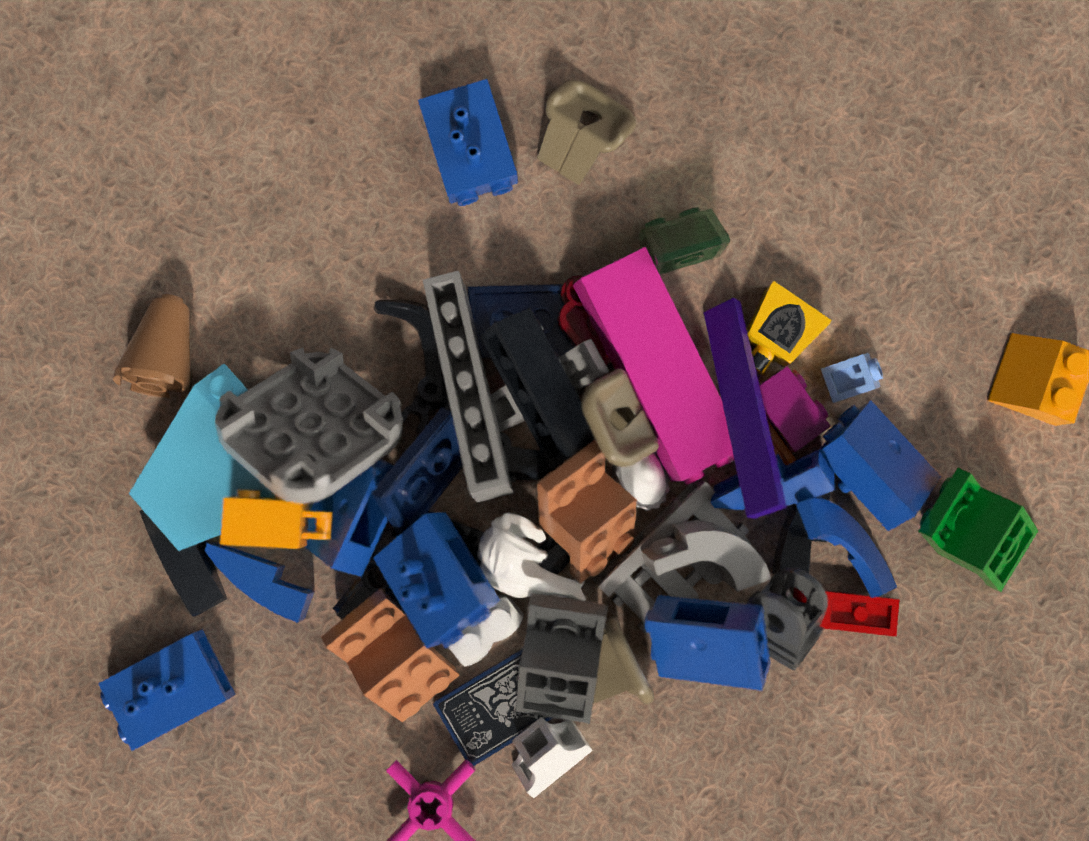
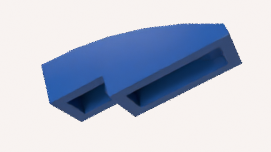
M820 450L814 451L788 465H785L779 454L775 455L787 506L806 499L816 498L834 490L835 473ZM738 474L714 485L713 490L715 493L711 496L710 501L714 508L745 510Z
M219 542L207 543L205 552L217 568L253 601L275 614L298 623L305 619L315 591L281 580L285 565L227 545H222Z

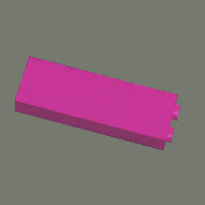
M646 247L579 279L573 287L614 369L621 368L627 373L658 439L659 447L656 453L670 481H684L685 485L704 477L705 473L703 470L713 464L719 468L734 461L722 399Z

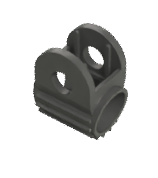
M786 567L777 571L768 585L762 591L755 592L746 604L763 606L770 657L795 671L804 661L825 629L820 625L827 610L828 599L824 588L812 575L798 568ZM790 588H797L802 591L806 596L807 602L803 603L794 599L790 593Z

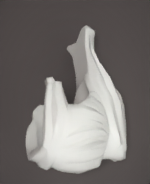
M505 513L502 517H498L491 522L492 527L485 531L479 542L477 557L481 560L480 568L493 588L518 598L531 597V593L586 601L581 590L584 581L580 584L577 580L556 575L543 569L535 562H541L543 559H546V552L536 549L522 538H531L541 543L546 540V535L542 529L536 527L529 519L513 513Z

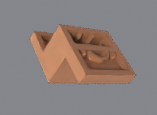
M595 440L538 482L539 526L570 554V575L580 584L589 576H597L611 558L616 554H624L634 542L637 499L605 473V456Z
M381 588L321 636L325 647L348 664L363 695L401 722L416 714L425 703L436 694L444 691L459 676L453 664L436 651L434 646L430 648L425 647L402 606Z

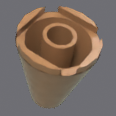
M163 294L161 298H154L151 301L114 371L113 381L121 386L123 379L131 383V391L140 394L171 399L168 391L182 392L181 399L187 398L191 389L190 310L187 305L183 304L184 300L171 294Z

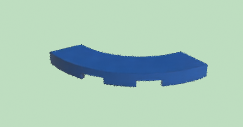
M811 498L796 503L811 540L822 539L835 546L840 544L848 550V560L858 572L871 598L884 595L897 588L895 580L880 551L863 527L847 511L835 503L821 498Z

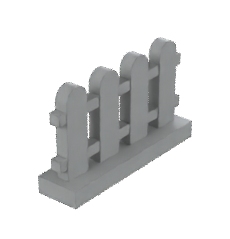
M699 479L690 483L634 538V542L628 551L622 555L618 554L601 573L593 578V581L608 597L613 592L616 593L612 600L618 607L626 603L642 620L637 626L644 633H646V613L648 610H652L655 601L641 586L650 577L668 594L667 596L699 599L698 593L692 587L701 578L710 584H718L722 581V576L717 563L712 561L691 563L690 565L694 570L685 578L675 569L656 575L644 564L641 550L652 547V543L656 540L663 538L674 539L675 535L672 524L687 521L692 515L695 516L692 521H707L718 524L750 544L749 540L745 537L749 530L744 524L740 523L736 527L720 511V508H714L710 503L711 500L709 498L715 491L703 480ZM641 566L643 569L631 578V575Z

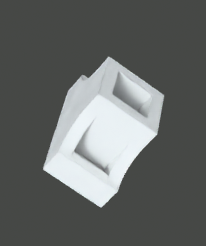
M541 717L512 740L519 755L511 765L526 792L535 798L593 750L573 721L565 720L558 724H550Z

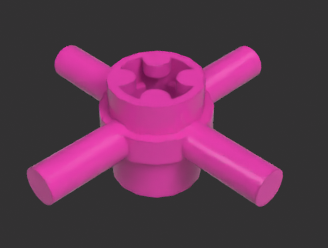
M465 759L443 783L429 781L420 784L395 760L386 769V772L410 795L407 807L409 817L386 841H407L419 828L429 831L439 829L440 827L454 841H476L451 816L454 805L452 794L476 771L472 763ZM434 798L438 799L442 804L438 805L434 815L427 814L429 810L423 804L419 805L422 799L426 803L433 802Z

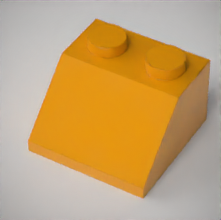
M1011 333L987 401L1054 426L1075 423L1089 382V350L1062 340Z

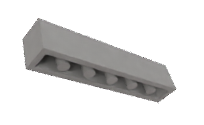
M459 270L423 279L470 495L476 502L513 494V487L464 281Z

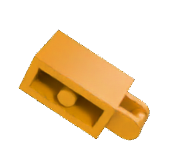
M237 489L236 496L223 497L220 541L222 545L300 549L307 546V539H331L333 512L309 510L310 502H289L275 495V498L260 497L261 490ZM309 517L316 518L315 531H308Z

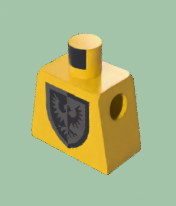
M775 281L765 289L747 327L749 342L755 347L752 355L756 373L760 375L764 374L773 360L783 367L791 364L832 321Z

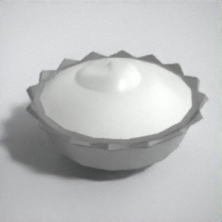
M656 451L630 467H618L615 465L612 467V479L637 499L636 507H642L649 511L651 508L658 509L661 503L666 502V494L670 492L668 486L670 479Z

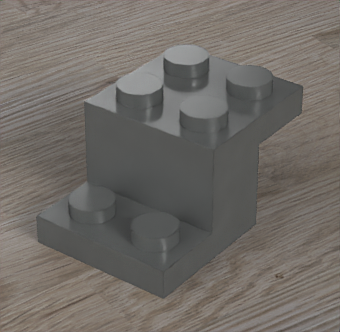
M531 593L527 631L519 666L516 712L590 724L608 605Z

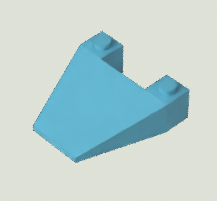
M225 363L193 386L129 492V495L178 551L221 535L223 497L236 496L237 489L261 490L260 497L275 498V494L233 458L219 441L214 422L221 406L219 399L229 390L237 397L248 390Z

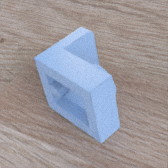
M869 353L821 369L833 403L881 387L879 380L883 379L882 369L877 358L871 359Z

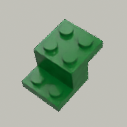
M958 467L952 477L946 478L943 482L939 498L933 508H929L923 514L920 521V529L918 530L939 555L979 575L986 585L1000 593L1039 531L1022 505L982 488L970 472Z

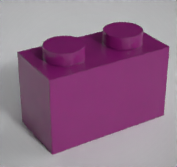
M787 366L759 385L766 417L791 453L796 452L831 427L826 420L829 417L828 412L818 400L813 401L805 391L807 384L796 370L791 371Z

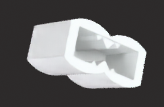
M508 594L498 596L500 602L489 609L492 615L477 626L471 627L469 625L462 630L464 637L449 647L463 666H469L480 661L489 652L493 642L506 639L521 624L523 612Z

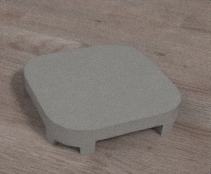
M303 347L290 352L292 363L238 397L229 390L219 399L221 406L214 422L219 441L224 449L275 495L289 502H315L333 494L390 453L400 443L403 434L400 400L393 392L386 396L346 366L343 361V353L333 348H330L329 353H304Z

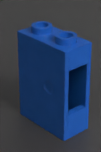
M488 79L418 100L450 204L457 202L458 206H466L478 201L479 195L492 192L494 196L513 190L512 185L518 184V175Z
M871 400L859 409L856 405H852L839 416L838 420L840 422L823 435L826 442L819 450L833 472L841 479L838 481L839 489L844 493L852 491L886 530L890 531L917 515L941 479V476Z
M380 459L333 494L315 501L311 510L333 512L331 539H307V546L305 548L331 569L362 577L377 543L382 538V532L388 521L371 493L394 465ZM309 517L308 531H315L316 518Z
M446 512L424 514L373 557L426 648L440 644L447 648L464 637L462 630L469 625L474 627L484 622L492 615L489 609L500 602L499 597Z
M658 595L652 610H648L646 613L645 631L650 633L652 643L651 659L656 661L659 677L763 690L771 664L763 606Z
M203 629L182 638L98 683L101 689V700L104 706L112 711L118 723V734L121 740L129 745L131 751L236 695Z

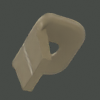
M580 80L565 81L547 99L545 108L550 122L537 159L580 185L601 153H609L616 150L632 134L636 128V119L627 107L594 86ZM582 111H591L601 120L587 126L579 122Z
M621 368L616 369L592 382L585 389L582 398L583 413L603 455L610 463L618 467H630L658 449L659 442L625 370Z
M615 616L606 617L593 704L625 691L636 695L643 704H651L655 697L653 687L647 683L623 635L619 619Z

